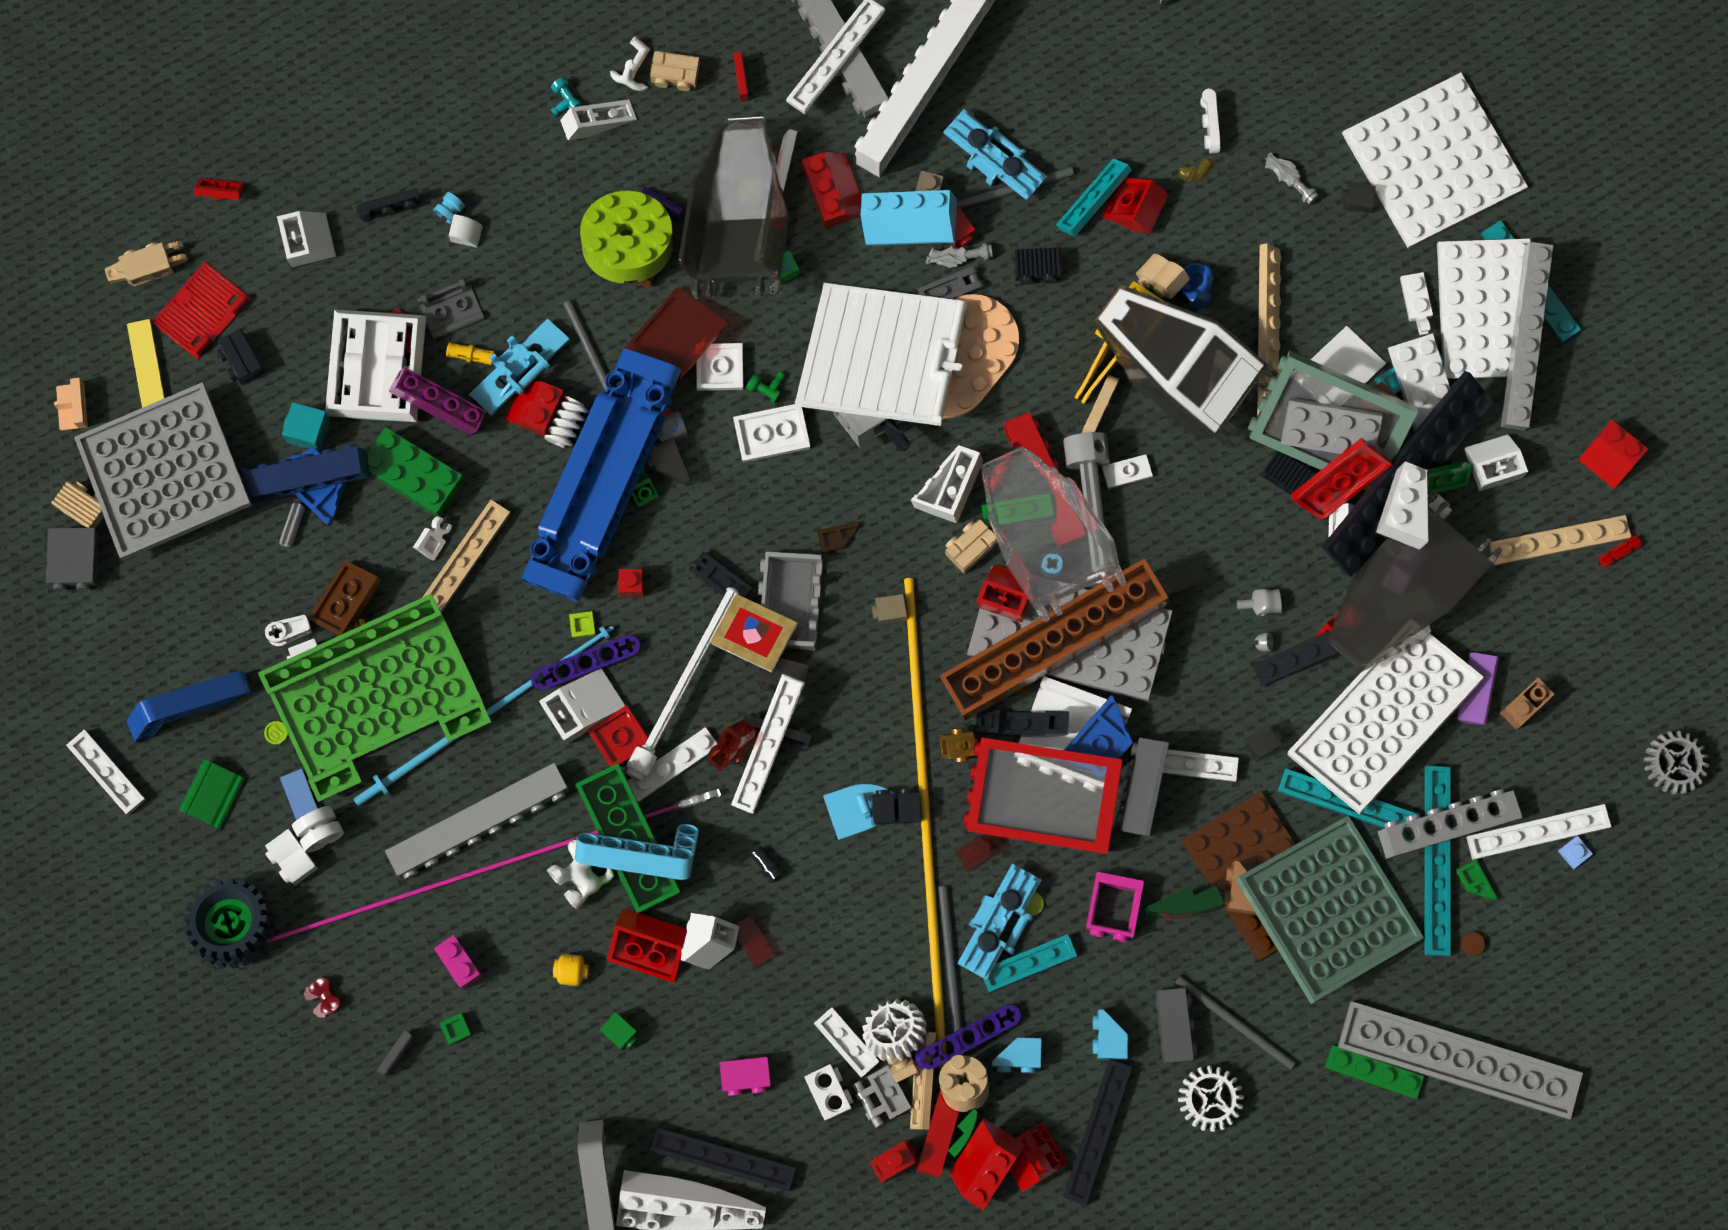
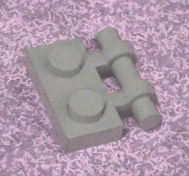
M889 1066L867 1076L871 1084L868 1088L865 1089L861 1081L852 1085L857 1093L855 1094L857 1100H861L867 1112L865 1114L867 1119L872 1121L875 1128L883 1124L880 1114L886 1111L891 1120L911 1109L898 1082L896 1083ZM873 1093H876L882 1104L876 1108L869 1097Z

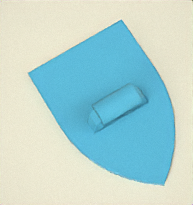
M860 784L823 795L838 840L875 826L871 825L870 796L875 795L876 790L888 789L877 785Z

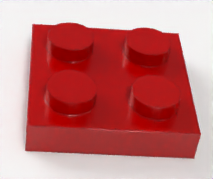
M627 705L587 730L610 767L617 763L622 765L627 762L635 748H641L648 740V737Z

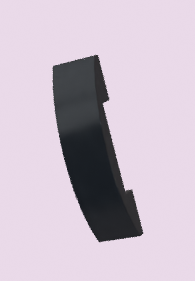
M985 709L977 714L975 732L1011 737L1068 735L1070 712H1002L1001 710Z

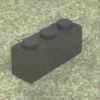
M1185 988L1158 990L1155 992L1163 1064L1192 1062L1194 1060L1193 1056H1197L1196 1042L1191 1041V1032H1194L1193 1017L1188 1015V1008L1192 1006L1190 993L1186 994Z

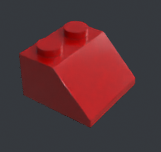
M1125 178L1115 189L1102 217L1135 232L1151 233L1168 193L1153 180Z
M533 380L523 390L524 393L522 395L516 394L504 420L545 437L549 433V427L553 425L552 420L556 418L557 410H560V404L564 401L565 394L563 390L542 381Z
M1611 420L1578 461L1615 489L1648 448Z

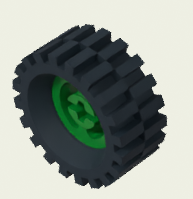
M227 878V883L224 884L221 879L214 880L216 886L212 888L209 884L204 885L205 892L200 894L197 891L193 895L196 902H189L186 907L190 914L184 913V921L187 923L184 929L185 933L189 936L187 937L199 955L205 958L211 965L216 963L219 968L225 969L226 963H228L234 969L238 968V962H242L244 966L251 964L248 958L254 956L257 960L262 956L259 953L260 948L267 950L269 947L266 938L273 939L274 932L270 927H275V921L272 918L271 908L261 893L252 884L249 886L244 880L240 879L237 884L234 878ZM226 914H228L231 920L233 921L232 928L234 932L237 934L236 937H233V934L229 930L230 924L228 919L225 917ZM221 936H226V937L229 938V939H223V938H220V937H221Z

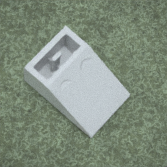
M601 668L557 689L539 701L566 745L588 732L587 730L625 706Z

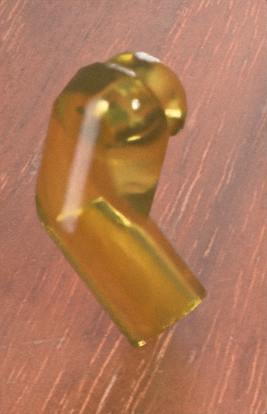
M1202 159L1197 167H1181L1178 175L1184 181L1198 182L1208 172L1212 164L1208 160Z

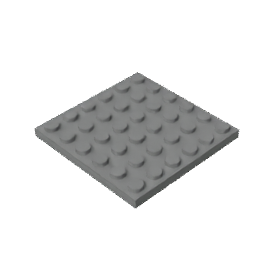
M203 382L74 437L118 555L122 561L252 506Z

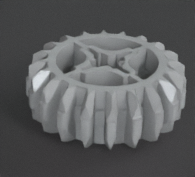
M1668 731L1666 737L1660 734L1657 737L1658 741H1651L1650 744L1653 748L1646 749V753L1650 756L1644 758V762L1651 763V765L1646 766L1644 769L1645 771L1652 770L1653 772L1648 776L1649 780L1657 778L1654 784L1655 787L1664 784L1662 791L1666 792L1671 787V793L1675 795L1678 792V788L1681 794H1685L1687 788L1693 791L1695 784H1702L1700 777L1704 778L1707 776V773L1702 769L1709 767V764L1703 762V760L1708 758V754H1701L1705 747L1703 745L1700 747L1696 746L1699 741L1697 738L1690 741L1689 733L1685 734L1682 738L1681 731H1677L1675 735ZM1675 744L1684 747V749L1678 753L1671 749L1668 750L1664 746ZM1660 754L1662 755L1661 758L1666 763V768L1664 769V771H1662L1659 764ZM1689 754L1692 755L1694 760L1693 771L1687 761ZM1682 756L1680 762L1678 763L1679 765L1671 769L1673 763L1675 762L1674 759ZM1677 772L1682 776H1687L1688 779L1678 781L1669 778V776Z

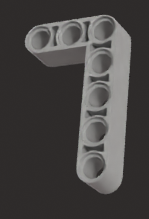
M603 1119L579 1122L578 1155L589 1230H616L605 1158L606 1135H604L603 1126L605 1124Z

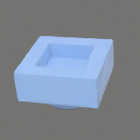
M1578 836L1558 850L1572 869H1575L1592 855L1591 851Z

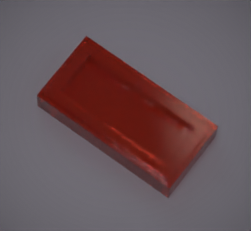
M751 915L735 924L739 926L737 939L754 968L775 957Z

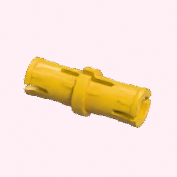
M449 342L446 356L460 358L468 363L473 361L492 365L489 357L493 353L495 354V351L476 348L475 345L471 344L466 346Z

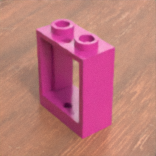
M1097 872L1085 930L1090 931V935L1103 938L1104 934L1114 936L1113 940L1127 942L1128 939H1133L1144 881ZM1100 885L1135 892L1127 931L1093 924Z

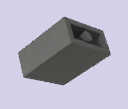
M48 528L46 583L53 587V590L67 591V587H76V590L89 591L91 587H97L99 532L95 528Z

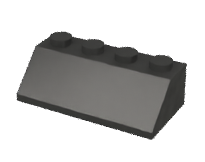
M1138 738L1137 743L1133 742L1130 756H1134L1133 766L1128 765L1125 778L1129 779L1128 789L1123 788L1121 802L1125 803L1123 812H1118L1116 825L1120 826L1119 831L1145 837L1150 836L1168 742Z

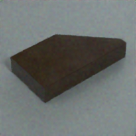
M859 521L817 530L822 554L845 549L859 528Z

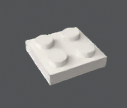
M742 343L696 344L697 391L743 390Z

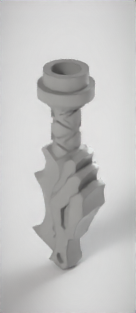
M1271 152L1265 159L1267 160L1265 169L1273 170L1278 176L1279 182H1286L1288 187L1294 186L1303 195L1302 201L1311 205L1319 197L1316 193L1317 190L1315 188H1308L1300 181L1301 175H1299V171L1291 161L1281 158L1277 159Z
M982 243L980 249L965 250L963 247L956 249L951 245L946 250L937 251L932 247L929 256H926V264L936 263L951 268L958 267L957 264L962 265L963 262L967 263V259L981 257L985 261L988 258H992L991 244L986 245V243Z

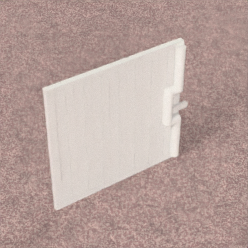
M824 283L795 406L941 426L953 370H962V365L955 363L968 305L967 301Z

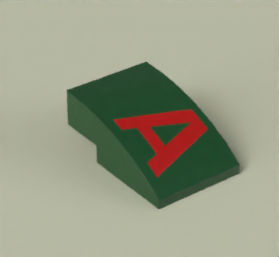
M1217 886L1194 895L1191 887H1188L1147 906L1143 912L1145 916L1153 918L1181 919L1219 909L1224 904V901Z

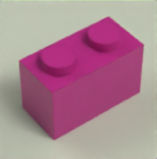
M455 935L434 948L462 990L483 977Z
M768 1057L720 1062L722 1091L728 1092V1096L742 1095V1090L751 1089L752 1094L765 1093L766 1088L771 1087Z

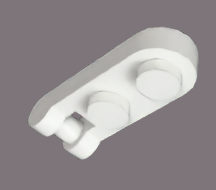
M1206 89L1203 91L1200 101L1201 106L1206 111V114L1202 115L1203 128H1207L1208 135L1204 136L1205 149H1209L1210 154L1219 153L1220 135L1216 94L1214 90Z

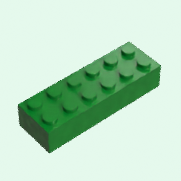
M620 763L575 784L599 835L658 844ZM617 870L637 913L681 892L675 879Z

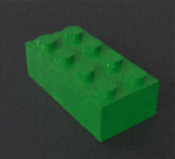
M386 427L366 454L369 475L435 517L443 515L465 482L460 473Z

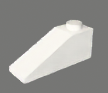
M630 100L572 107L560 121L567 139L575 140L587 138L636 121L637 118Z

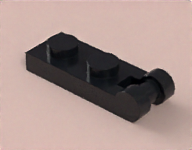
M417 188L360 203L357 206V213L363 222H369L375 215L389 216L394 214L397 209H414L417 207V204L422 202Z

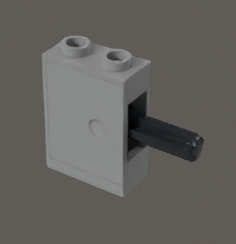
M833 411L834 416L858 447L863 446L884 432L899 451H906L911 446V442L897 426V424L902 422L901 420Z

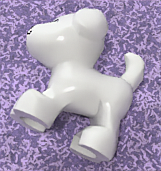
M573 839L568 845L573 862L566 868L553 865L547 871L551 878L559 885L571 881L578 887L576 891L572 889L564 893L568 902L578 909L589 895L594 894L602 885L612 880L614 871L607 868L606 873L599 877L591 870L592 866L576 862L575 850L577 839Z

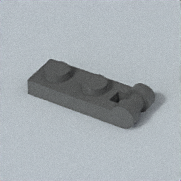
M971 266L918 288V293L922 296L955 299L959 296L985 288V285L977 275L979 273L977 267ZM969 278L971 284L966 285L963 279Z

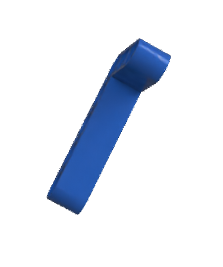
M238 671L147 698L136 705L126 722L135 743H140L146 737H154L163 723L240 700L239 697L246 694L250 696L253 692L244 671Z

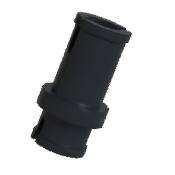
M762 846L756 848L750 854V857L762 869L761 873L763 876H767L771 883L777 881L784 874L778 868L779 864L776 861H772Z

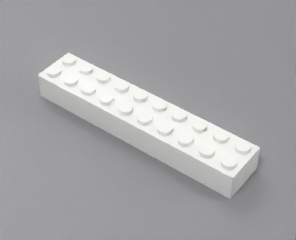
M995 0L950 1L952 4L949 9L945 8L942 11L937 27L933 26L930 29L926 44H921L917 49L914 62L908 63L904 69L903 75L905 76L901 82L897 81L891 90L893 94L889 100L885 99L881 104L878 117H873L867 126L868 132L865 137L860 136L856 142L855 156L857 165L878 177L881 176Z

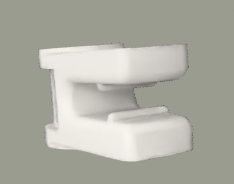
M305 615L272 622L265 629L267 639L274 646H283L312 633L310 622ZM275 630L280 631L279 638L274 637Z

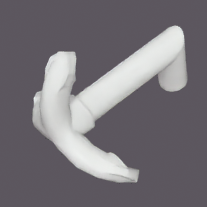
M635 36L630 41V44L639 50L634 60L630 59L625 63L623 75H619L618 72L613 70L610 71V75L616 82L625 84L633 90L646 91L649 90L648 86L637 83L633 79L650 48Z

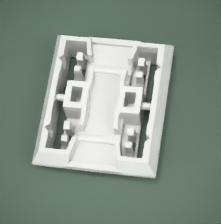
M334 310L325 412L329 417L417 422L418 407L406 401V408L399 409L400 398H392V393L389 390L398 371H402L405 367L421 375L426 316ZM346 322H348L346 353L344 362H342L345 343L342 337L345 335ZM406 326L413 327L410 366H407V359L404 356ZM350 329L353 331L355 339L350 338ZM399 334L400 338L403 339V342H397V337ZM344 367L341 404H339L337 393L340 391L341 369ZM345 386L348 388L350 395H344Z

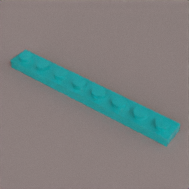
M1425 767V816H1428L1427 811L1441 808V811L1449 810L1450 767ZM1447 817L1446 823L1450 827V818ZM1425 823L1426 832L1431 834L1430 825ZM1450 840L1425 847V955L1451 956Z

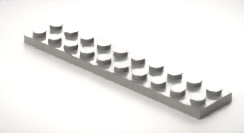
M1352 1001L1349 1004L1337 1046L1338 1048L1567 1120L1571 1119L1583 1073Z

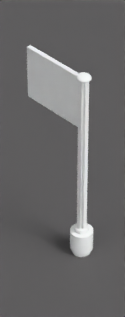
M1347 326L1311 359L1364 384L1386 364ZM1296 369L1290 375V379L1293 378L1318 403L1343 406L1353 396V394ZM1376 444V449L1382 452L1383 449ZM1438 493L1427 495L1428 516L1440 524L1452 512V509L1449 507L1450 504Z

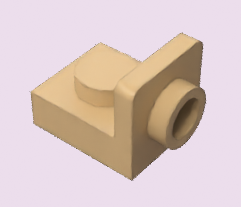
M904 1055L902 1061L896 1057L893 1063L886 1059L896 1083L918 1072L912 1055L911 1057Z

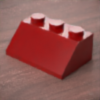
M823 152L802 159V168L825 229L861 217L862 197L845 153Z
M623 908L615 924L607 961L674 983L682 962V949L687 929Z
M983 1118L949 1172L962 1197L984 1210L1025 1144Z

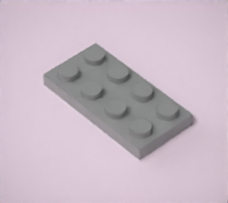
M1289 398L1281 444L1342 454L1356 441L1363 438L1376 448L1382 413Z

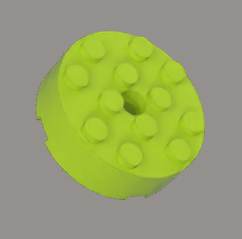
M618 191L607 194L596 200L587 209L582 218L580 236L584 258L589 267L606 280L616 283L635 280L641 282L659 273L670 259L673 249L670 216L660 202L647 194L636 191Z

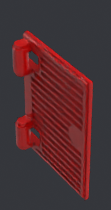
M205 261L151 323L198 360L203 354L202 351L216 340L238 315L239 309L252 298ZM234 295L237 296L238 298L231 305H229V300ZM198 336L201 337V340L195 346L191 345Z

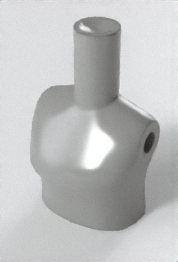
M1279 589L1255 590L1252 594V599L1237 600V609L1253 608L1255 614L1259 617L1270 613H1281Z

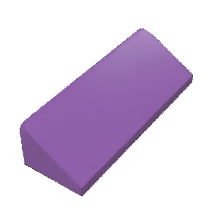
M1470 653L1468 665L1484 678L1459 706L1457 716L1459 721L1466 724L1486 725L1499 657Z

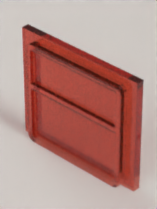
M677 287L624 349L667 362L681 369L680 376L676 382L677 385L727 327L728 323Z

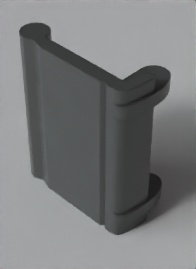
M460 279L458 283L426 296L425 294L421 295V298L417 299L423 315L426 316V322L434 340L485 319L468 279Z

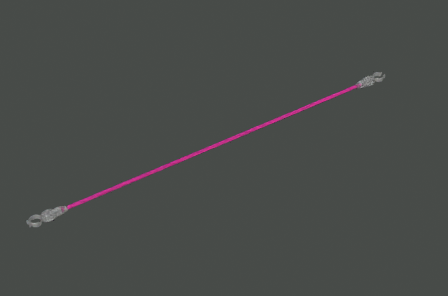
M719 789L702 795L694 794L679 800L672 806L645 814V817L647 819L675 809L683 810L689 807H696L703 804L709 798L720 797L721 794ZM596 830V831H593V832H590L591 834H598V835H599V833H598L597 830ZM577 837L273 936V939L266 938V941L270 944L273 941L568 845L571 840L577 839Z

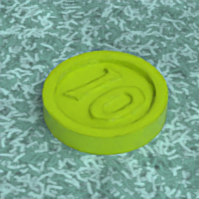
M273 721L266 726L264 735L269 743L281 744L286 740L288 732L282 722Z
M1035 892L1024 911L1031 916L1039 914L1044 906L1043 899L1038 893Z

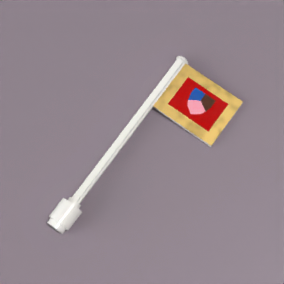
M733 587L726 588L727 592L646 744L642 745L641 748H635L626 765L627 770L625 773L641 782L644 777L647 778L657 759L654 755V749L710 644L772 673L798 623L740 596Z

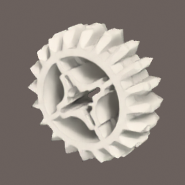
M896 998L893 1004L889 1000H887L885 1006L878 1004L879 1009L877 1011L871 1010L872 1017H865L867 1024L863 1026V1031L865 1032L863 1039L866 1047L876 1058L879 1057L883 1061L888 1059L893 1063L896 1057L900 1061L903 1060L904 1055L911 1057V1051H918L917 1045L924 1044L922 1037L927 1035L924 1015L916 1005L910 1004L906 1000L901 1002Z
M1207 1066V1074H1204L1203 1069L1200 1067L1197 1069L1198 1077L1193 1072L1189 1074L1193 1080L1192 1082L1187 1079L1183 1080V1084L1188 1086V1088L1179 1089L1180 1093L1186 1094V1097L1178 1098V1102H1186V1106L1181 1107L1180 1111L1184 1112L1188 1109L1190 1113L1185 1116V1119L1189 1120L1193 1116L1195 1120L1192 1122V1126L1194 1127L1198 1125L1199 1121L1202 1122V1131L1206 1129L1207 1124H1210L1211 1132L1215 1131V1124H1218L1219 1129L1223 1130L1225 1129L1223 1121L1225 1120L1228 1125H1232L1233 1121L1229 1116L1238 1118L1239 1114L1234 1109L1243 1108V1105L1236 1103V1100L1244 1099L1243 1095H1236V1092L1240 1091L1242 1087H1233L1232 1084L1237 1081L1236 1077L1230 1081L1227 1080L1230 1074L1229 1071H1226L1221 1076V1067H1217L1215 1073H1212V1067ZM1204 1079L1218 1080L1211 1090L1196 1085ZM1224 1085L1230 1094L1229 1106L1220 1097ZM1217 1089L1214 1097L1217 1103L1214 1105L1212 1102L1211 1105L1205 1108L1208 1101L1205 1094L1208 1093L1210 1095L1211 1092L1213 1093ZM1192 1092H1195L1202 1100V1105L1198 1112L1192 1104ZM1212 1107L1225 1112L1223 1116L1215 1119L1204 1117L1206 1112Z

